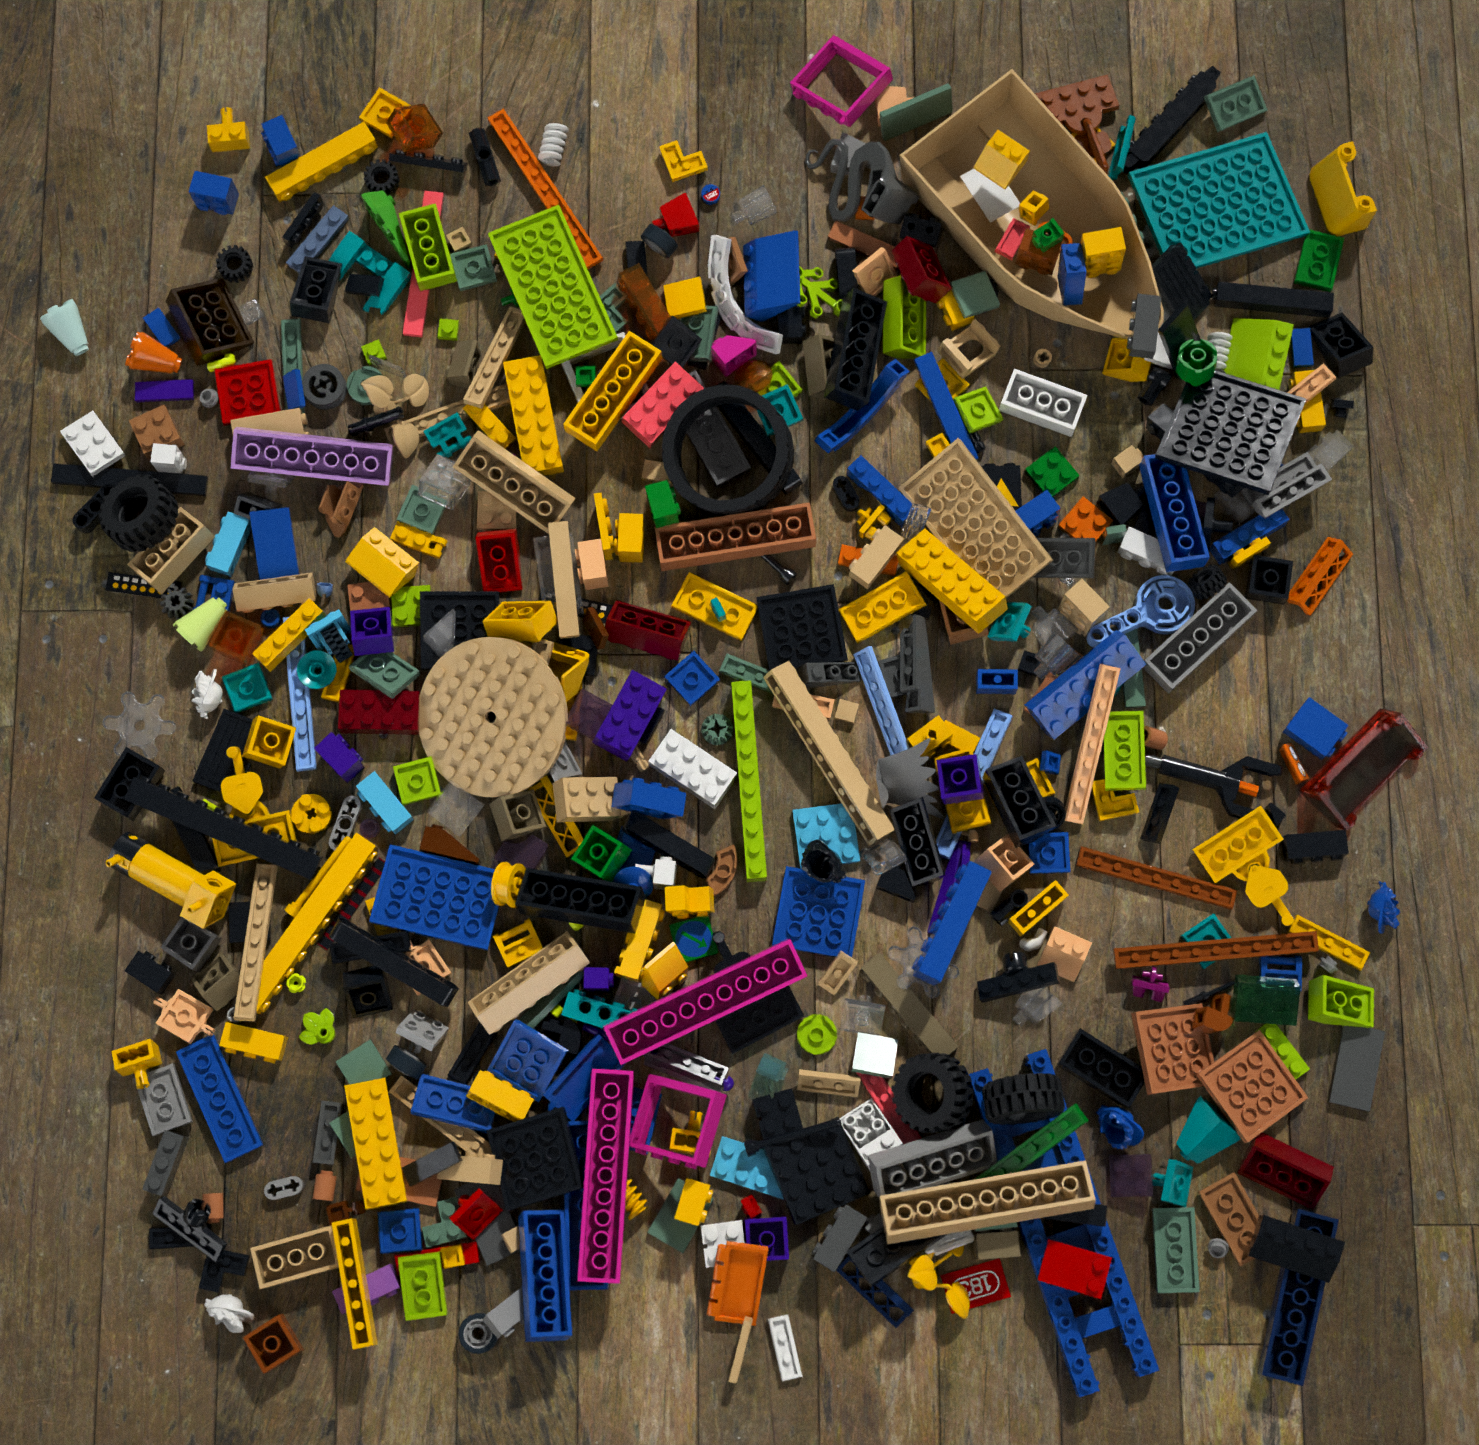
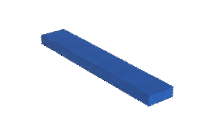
M929 352L915 358L913 361L949 443L951 444L959 438L977 460L978 455L933 353Z

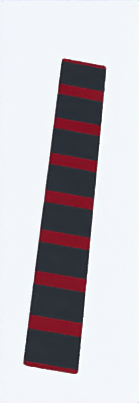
M379 857L318 941L317 944L325 950L329 949V944L334 942L329 935L338 918L346 920L351 918L382 874L385 864L384 860Z

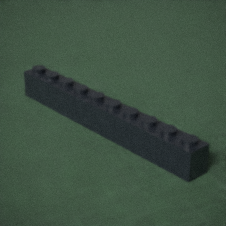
M141 775L140 778H133L124 800L310 880L314 878L323 856L319 855L320 851L308 847V850L300 847L301 843L292 839L289 842L282 839L281 834L273 831L269 834L263 831L264 827L255 823L252 826L244 823L245 819L234 815L233 818L227 816V811L215 807V810L207 807L208 803L202 800L192 801L188 799V794L180 791L176 794L170 791L171 787L159 783V786L151 783L152 779Z

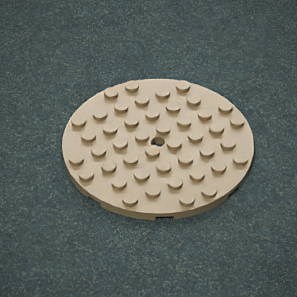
M499 637L471 639L446 652L435 663L424 681L420 692L419 735L423 748L428 757L432 756L436 770L448 782L465 792L482 797H501L522 792L546 776L556 763L563 749L566 739V721H568L564 691L558 677L554 675L548 666L549 664L530 647L515 640ZM490 712L496 715L493 723H490L488 719V713Z

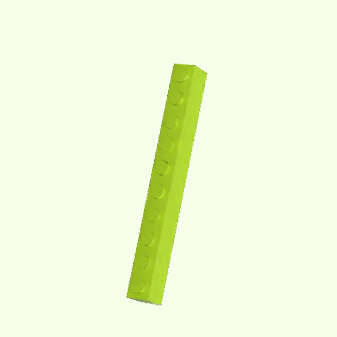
M751 680L731 682L746 877L747 882L767 881Z

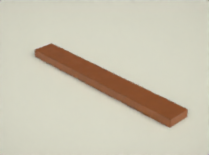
M1082 846L1080 847L1075 865L1079 868L1229 910L1233 909L1237 894L1236 889Z

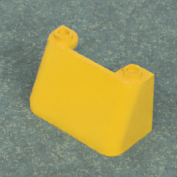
M1353 141L1337 147L1318 162L1309 174L1327 231L1335 236L1367 229L1377 212L1371 197L1366 195L1356 197L1347 172V163L1353 161L1356 156V148Z

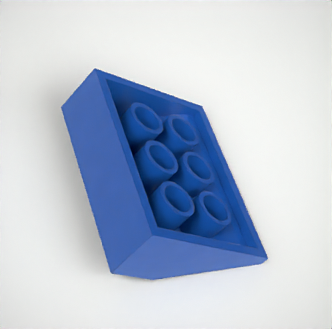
M798 231L757 238L743 245V258L748 270L744 274L745 317L764 322L800 304Z

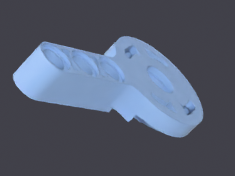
M1169 575L1152 577L1140 587L1135 597L1134 607L1093 626L1087 635V643L1093 648L1114 632L1110 629V625L1117 626L1118 630L1124 634L1140 627H1145L1158 634L1175 633L1193 616L1195 610L1193 593L1182 580ZM1160 598L1169 599L1172 603V608L1168 610L1162 609L1158 604V600ZM1127 617H1133L1136 622H1129ZM1093 633L1099 634V635L1101 636V639H1100V640H1096V639L1092 636V634H1093Z

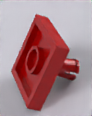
M478 1188L471 1197L464 1194L458 1199V1204L461 1207L449 1219L474 1240L503 1209Z

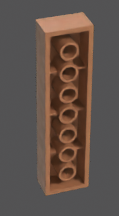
M810 502L676 523L660 528L654 527L661 571L816 547V534Z

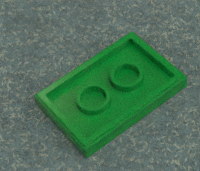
M1310 230V233L1304 237L1294 284L1332 292L1344 238Z

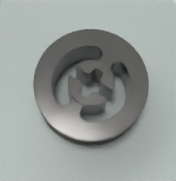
M329 364L315 365L303 377L304 395L315 408L330 410L336 408L344 401L347 394V384L336 367ZM327 376L334 377L337 380L336 390ZM313 384L319 395L323 398H318L312 394Z

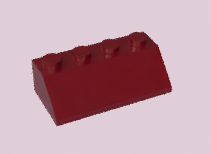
M616 600L606 619L605 628L609 634L608 641L612 643L623 644L632 649H640L649 654H657L667 659L678 661L683 651L691 622Z
M1260 1133L1250 1142L1237 1174L1313 1210L1331 1183L1334 1167L1265 1133Z

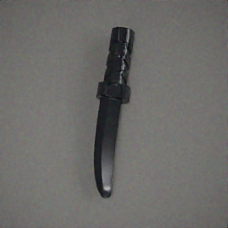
M1231 981L1208 992L1203 991L1199 995L1182 1001L1183 1006L1207 1001L1210 996L1229 988L1236 981Z

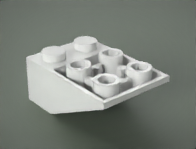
M872 1098L839 1118L844 1132L869 1171L868 1155L903 1144Z

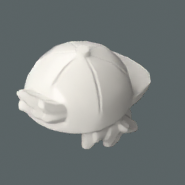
M213 669L210 676H206L202 671H199L195 677L196 688L192 690L195 698L192 699V702L198 705L196 706L197 712L205 719H208L207 713L215 710L219 703L222 702L223 690L214 681L217 669Z
M231 1294L219 1295L212 1300H205L206 1303L204 1305L208 1314L214 1317L215 1325L223 1322L232 1333H242L244 1331L243 1322H253L255 1319L251 1312L243 1310L241 1300Z

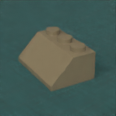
M818 334L803 341L810 397L826 399L824 394L835 338Z

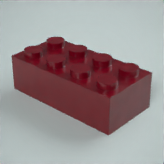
M340 690L338 729L343 734L419 735L420 691H401L392 699L380 690Z

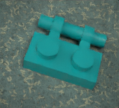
M457 412L423 431L433 448L440 445L443 449L436 453L439 460L453 456L452 453L461 448L465 449L472 438L470 435L463 438L460 434L466 431L467 428ZM456 437L458 442L448 447L445 442Z

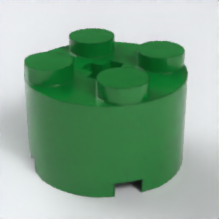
M1191 339L1184 342L1179 349L1176 373L1182 380L1190 383L1192 386H1200L1209 381L1215 374L1218 359L1216 347L1204 339H1201V341Z

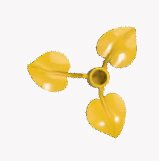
M965 1245L948 1251L945 1256L934 1264L931 1258L926 1255L918 1257L907 1276L912 1279L913 1285L917 1289L924 1288L927 1291H932L935 1288L948 1289L946 1292L948 1304L961 1318L967 1319L970 1301L965 1287L959 1282H954L952 1286L949 1284H937V1274L934 1270L936 1266L949 1258L952 1253L957 1257L961 1256Z

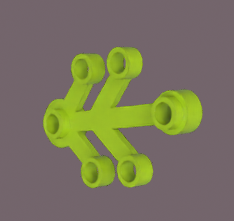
M799 266L800 299L803 302L800 301V304L797 306L802 307L807 303V297L802 289V286L807 289L812 306L810 315L813 318H819L823 313L818 298L832 307L833 313L839 317L843 299L835 301L821 290L835 291L839 285L837 280L832 278L829 281L810 282L806 279L807 277L819 280L823 276V270L819 267L803 270Z

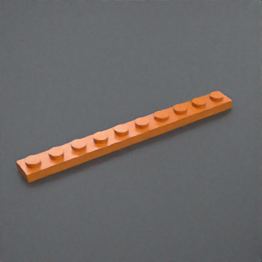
M504 108L488 117V122L545 208L549 209L556 205L560 206L587 269L589 270L602 262L603 257Z

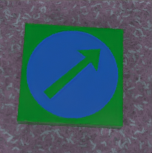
M696 917L669 925L673 942L677 945L686 963L719 954L717 945L712 937L713 931L709 917Z

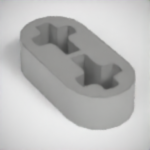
M297 1176L271 1181L266 1184L264 1194L271 1200L295 1196L303 1191L304 1182ZM292 1180L299 1183L295 1192L294 1189H286V1186L292 1184ZM272 1185H274L276 1188L282 1187L283 1189L282 1191L276 1192L275 1197L273 1194L269 1193V1190L272 1189Z

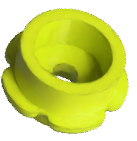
M294 973L286 980V986L292 993L302 992L305 989L306 979L303 975L300 976L298 973Z

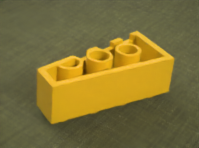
M645 899L636 933H627L626 947L621 950L619 956L620 966H616L614 971L616 977L640 983L646 961H650L654 949H651L653 941H657L659 935L658 923L663 922L666 911L663 910V904Z

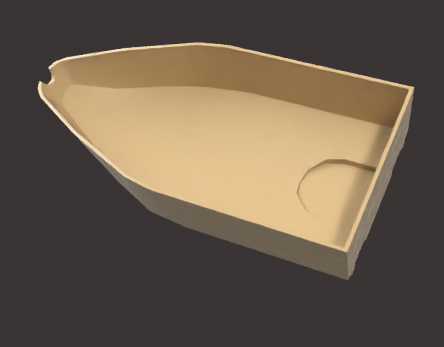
M1013 69L900 154L902 181L917 193L922 204L936 219L940 220L939 223L943 224L946 231L983 272L986 271L988 278L993 279V283H996L997 287L1016 304L1054 321L1128 340V337H1131L1132 331L1129 330L1130 318L1133 319L1134 312L1130 311L1132 300L1136 299L1138 293L1160 296L1149 256L1129 204L1111 178ZM997 130H1000L1030 151L1028 161L1009 184V187L1020 203L1033 190L1049 198V210L1037 221L1036 226L1020 218L1019 207L990 223L960 177L974 169V165L983 149ZM1013 218L1029 225L1030 229L1034 231L1038 229L1041 223L1049 222L1050 219L1054 218L1061 229L1071 236L1073 243H1080L1083 233L1121 227L1126 246L1121 270L1112 275L1105 273L1099 274L1095 278L1086 277L1082 304L1066 306L1062 305L1057 278L1060 253L1053 274L1042 275L1036 270L1023 269L1015 264L1018 251L1011 261L996 253L995 249ZM1162 302L1160 306L1158 328H1160V326L1164 322V309L1162 306Z

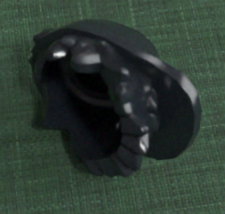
M818 839L807 845L804 853H802L801 869L807 872L808 876L826 883H840L841 879L846 878L845 872L841 871V859L834 850Z

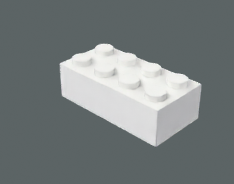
M1014 369L999 411L1072 437L1087 395Z
M670 729L648 761L650 767L713 809H716L737 778V772L672 729Z

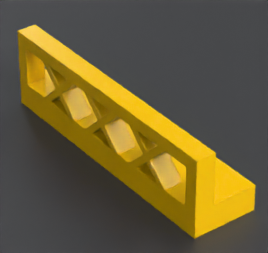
M546 775L540 779L541 782L527 790L534 789L536 791L544 786L547 791L545 800L537 798L545 822L566 858L574 855L584 838L574 822H564L567 826L565 834L555 831L556 814L555 817H552L545 813L547 804L555 806L553 785ZM566 838L574 839L578 847L568 852L564 846Z

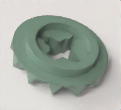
M714 713L707 716L702 723V736L710 744L722 745L731 738L733 725L730 719L723 714ZM715 722H717L719 727H723L720 730L719 737H717L715 731L711 730L715 727Z

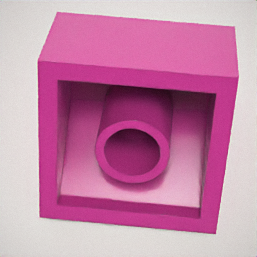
M728 335L724 338L720 337L712 343V361L723 375L727 377L756 356V341L751 338Z

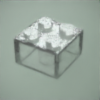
M437 454L419 480L418 495L453 511L469 487L471 480L453 468L454 461Z
M450 780L426 812L460 837L483 808L484 804Z

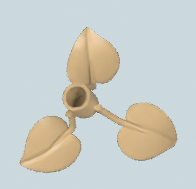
M418 374L406 376L403 381V391L407 396L396 401H390L392 399L393 384L389 378L378 375L361 382L369 400L374 405L375 415L394 409L396 404L407 400L414 407L421 406L426 402L429 395L427 380ZM399 419L395 421L400 424L395 425L393 428V439L400 454L404 458H408L418 446L419 433L413 424H405L404 421Z

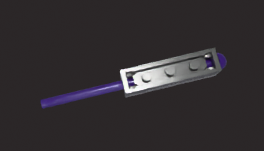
M588 1023L584 1024L583 1031L593 1035L598 1033L608 1040L603 1029ZM669 1043L643 1054L645 1056V1066L692 1085L721 1092L722 1088H724L723 1091H729L734 1086L733 1079L730 1076L727 1078L728 1067Z

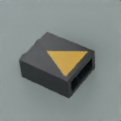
M987 463L981 466L1016 511L1022 507L1020 465L1006 463L1004 466H996L994 463Z

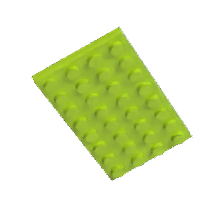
M559 205L488 233L546 369L618 340Z

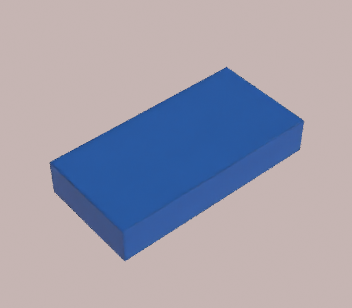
M159 307L143 317L159 342L167 348L181 339Z
M1310 328L1293 329L1291 350L1293 368L1313 367L1314 365Z
M294 369L283 375L288 410L301 409L306 406L300 370Z

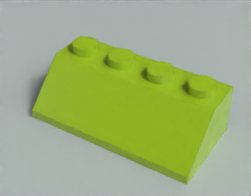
M901 275L884 280L883 300L887 301V307L883 323V354L896 359H915L925 355L926 301L920 297L912 296L907 291V285Z

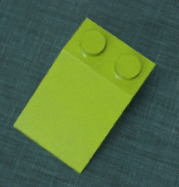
M1326 975L1309 980L1308 1020L1330 1025L1373 1028L1374 988Z

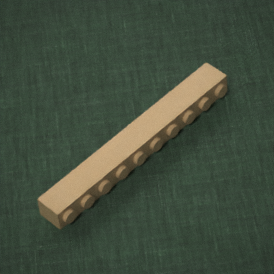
M789 661L771 669L763 677L868 846L886 837L895 830L891 820L886 816L881 804L872 794L859 769L855 767L849 753L844 749L838 736L833 732L827 718L823 716L817 702L811 697L806 685L798 676L796 669Z

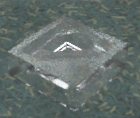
M252 299L239 307L245 325L249 326L263 317L259 302L256 299Z

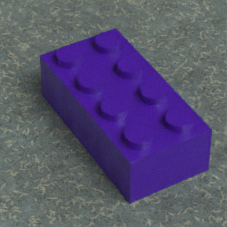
M632 670L592 743L627 762L667 688Z

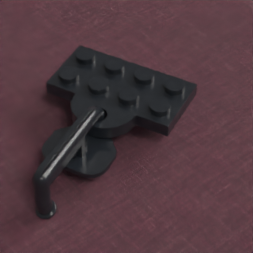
M716 931L712 934L713 940L724 959L715 966L714 973L750 957V954L747 952H738L732 955L724 941V933ZM788 985L715 1020L731 1053L734 1054L804 1017V1014Z

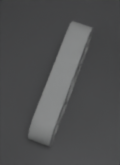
M348 796L343 801L329 838V846L333 851L336 849L334 840L338 841L340 834L337 833L338 830L343 834H347L350 838L353 834L362 809L361 801L355 796ZM353 801H355V804L357 805V808H353L351 811V814L354 815V818L344 814V812L349 813L350 807L348 806V803H352ZM343 819L351 821V826L346 830L340 827V822Z

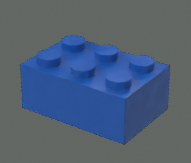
M632 778V780H623V782L615 784L611 807L629 812L635 811L642 815L663 820L683 817L686 793L679 791L677 787L668 786L664 788L661 783L650 782L648 784L644 783V779Z

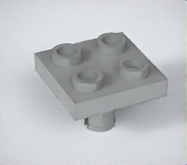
M413 1009L400 1023L395 1033L410 1040L411 1043L408 1049L412 1051L413 1047H415L413 1053L418 1054L421 1052L422 1047L432 1052L447 1034L449 1027L443 1025L440 1021L426 1016L423 1012Z

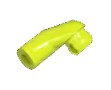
M227 353L223 359L208 363L207 368L209 372H214V369L234 366L236 363L235 355Z

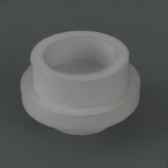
M205 389L201 392L200 401L206 408H211L218 402V393L214 389Z
M1329 956L1326 959L1324 957L1320 958L1321 962L1319 965L1332 974L1334 971H1338L1336 967L1338 963Z
M1215 1238L1209 1241L1208 1251L1211 1256L1222 1258L1228 1253L1229 1245L1223 1239Z

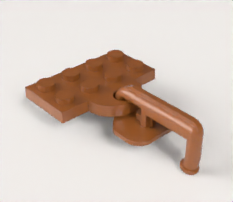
M1108 74L1036 93L1035 95L1059 122L1065 124L1068 130L1077 134L1074 137L1076 141L1092 158L1095 157L1097 164L1108 174L1109 167L1105 154L1110 152L1112 144L1106 132L1102 130L1101 132L1097 131L1102 121V114L1119 110V103Z

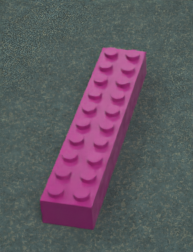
M786 939L602 1027L620 1065L793 984L807 977V974L791 939Z
M592 1069L577 1281L621 1284L634 1071Z

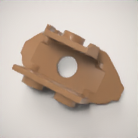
M347 481L346 484L339 487L327 485L318 510L320 513L325 514L326 521L334 537L340 538L346 532L364 483Z

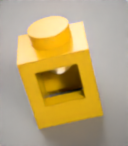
M1034 190L1019 204L1020 218L1034 226L1037 225V221L1049 210V198Z

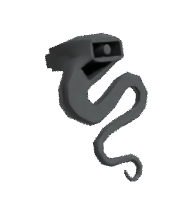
M831 139L814 164H811L809 161L810 154L812 152L818 153V151L809 150L807 152L805 164L808 169H816L821 166L835 145L841 148V160L829 197V212L834 221L846 222L857 213L861 200L864 169L868 162H870L871 172L866 199L862 206V210L868 216L887 223L901 224L904 215H910L909 208L911 204L917 203L919 196L911 187L898 180L889 151L879 141L868 142L857 149L851 159L848 175V201L846 208L843 211H839L838 196L848 164V145L842 139Z

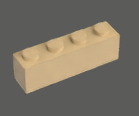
M313 572L235 583L232 589L237 612L243 611V613H250L254 609L260 608L262 610H270L274 606L281 605L282 607H291L296 603L303 604L309 598L315 601L317 596Z

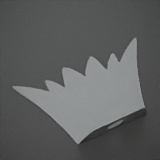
M931 738L902 752L878 759L876 781L882 808L887 803L903 805L923 797L927 813L945 820V817L929 803L938 801L926 794L939 789L937 785L925 780L933 775L936 770L921 766L929 759V756H920L927 748Z

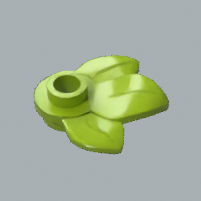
M327 1008L320 1015L313 1012L305 1013L303 1024L306 1030L299 1035L300 1040L309 1045H314L318 1042L322 1044L332 1042L335 1038L333 1013ZM327 1030L326 1035L322 1036V1033Z

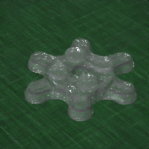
M130 691L124 692L121 695V702L124 706L123 712L118 716L107 715L102 721L104 728L116 730L120 735L119 741L114 745V753L121 756L126 747L130 749L133 746H138L142 749L143 755L146 758L153 759L158 754V748L155 745L156 737L161 734L171 735L176 731V724L173 721L162 720L159 716V710L164 706L165 698L161 694H155L149 702L141 704L137 702L134 693ZM138 721H144L145 728L136 730L135 724Z
M912 926L907 931L908 947L891 946L888 949L889 959L899 962L903 967V973L898 976L896 981L897 986L900 989H908L911 984L916 982L924 987L927 997L937 998L940 995L938 984L933 986L912 975L914 972L911 969L915 959L919 958L922 954L920 948L924 942L921 930L918 927ZM949 963L943 977L955 979L959 975V968Z

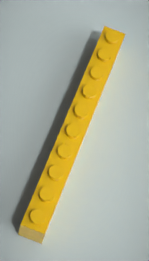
M355 833L265 958L256 1013L261 1014V1012H265L269 1008L271 998L274 995H278L282 990L283 985L281 984L294 973L296 963L298 961L301 962L305 958L309 945H314L319 938V935H317L322 928L325 929L330 923L331 919L329 917L333 912H337L343 904L341 901L345 895L348 896L355 887L353 884L357 878L361 879L366 872L365 867L369 862L372 863L376 859L378 848L358 833Z

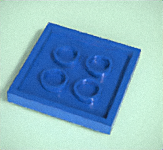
M515 1019L487 1071L497 1078L511 1083L515 1089L528 1092L531 1098L540 1102L543 1098L542 1094L549 1087L568 1049L520 1020Z

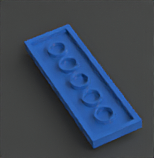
M215 1034L176 1051L224 1162L233 1161L263 1146L264 1144Z

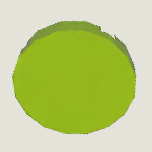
M812 1014L804 1018L797 1030V1041L800 1047L812 1055H823L830 1051L837 1039V1029L833 1021L827 1016Z

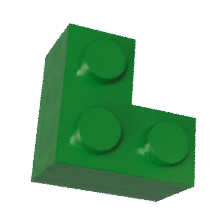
M668 480L646 485L648 505L656 528L678 523V515L681 514V511L676 501L674 487L669 486Z

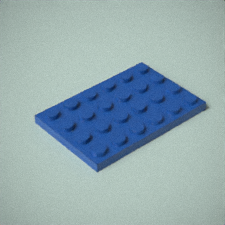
M390 844L369 923L488 951L499 906L493 902L491 895V882L495 869Z

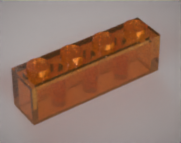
M638 263L619 273L617 286L627 296V303L631 308H634L638 322L640 324L643 323L648 339L654 340L670 318V315Z

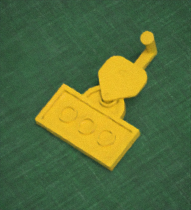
M236 746L229 747L226 750V754L229 758L233 759L236 775L226 777L221 783L224 801L233 806L229 816L232 818L234 815L245 819L244 823L251 826L253 823L264 827L263 831L269 834L271 831L279 833L285 841L289 842L290 839L296 841L290 810L273 814L269 813L267 807L258 801L263 794L260 776L254 772L245 773L240 748ZM212 838L218 867L259 858Z
M1262 806L1254 809L1192 849L1214 883L1233 873L1237 878L1247 881L1245 892L1253 905L1262 908L1272 903L1282 917V924L1285 926L1293 924V916L1280 899L1288 891V882L1279 870L1269 868L1270 857L1267 852L1269 848L1282 841L1283 837Z

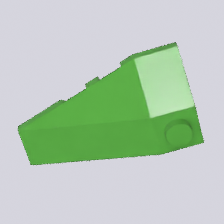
M383 190L363 193L361 196L366 210L409 269L411 263L394 205H396L391 195L387 196Z

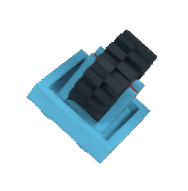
M339 609L335 612H330L325 618L312 623L305 629L317 650L322 651L326 648L329 655L333 653L339 663L353 656L347 646L350 643L347 635L351 633V628Z

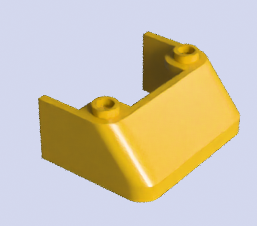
M521 642L530 648L532 647L531 642ZM554 642L548 666L554 675L558 677L567 702L579 691L589 664V654L585 651Z

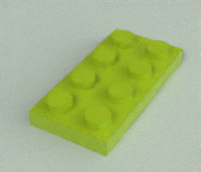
M1144 711L1110 712L1104 736L1105 791L1146 790Z

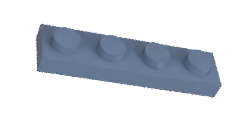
M333 205L287 260V266L299 273L304 257L317 258L349 220V216Z

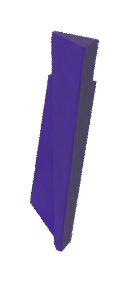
M959 840L951 859L948 861L928 927V933L933 921H936L940 916L937 914L939 907L948 899L945 895L949 886L956 882L954 875L957 869L962 864L965 865L970 861L971 842Z

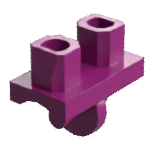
M1152 966L1150 972L1143 970V977L1132 975V994L1136 997L1143 998L1145 989L1153 990L1151 1000L1162 1002L1165 993H1169L1170 987H1168V983L1162 982L1163 975L1156 973L1157 967Z

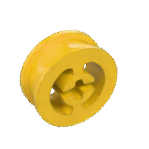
M501 862L496 867L491 882V895L493 902L497 906L508 904L511 908H517L515 902L526 870L523 864L516 863L512 866L509 862Z

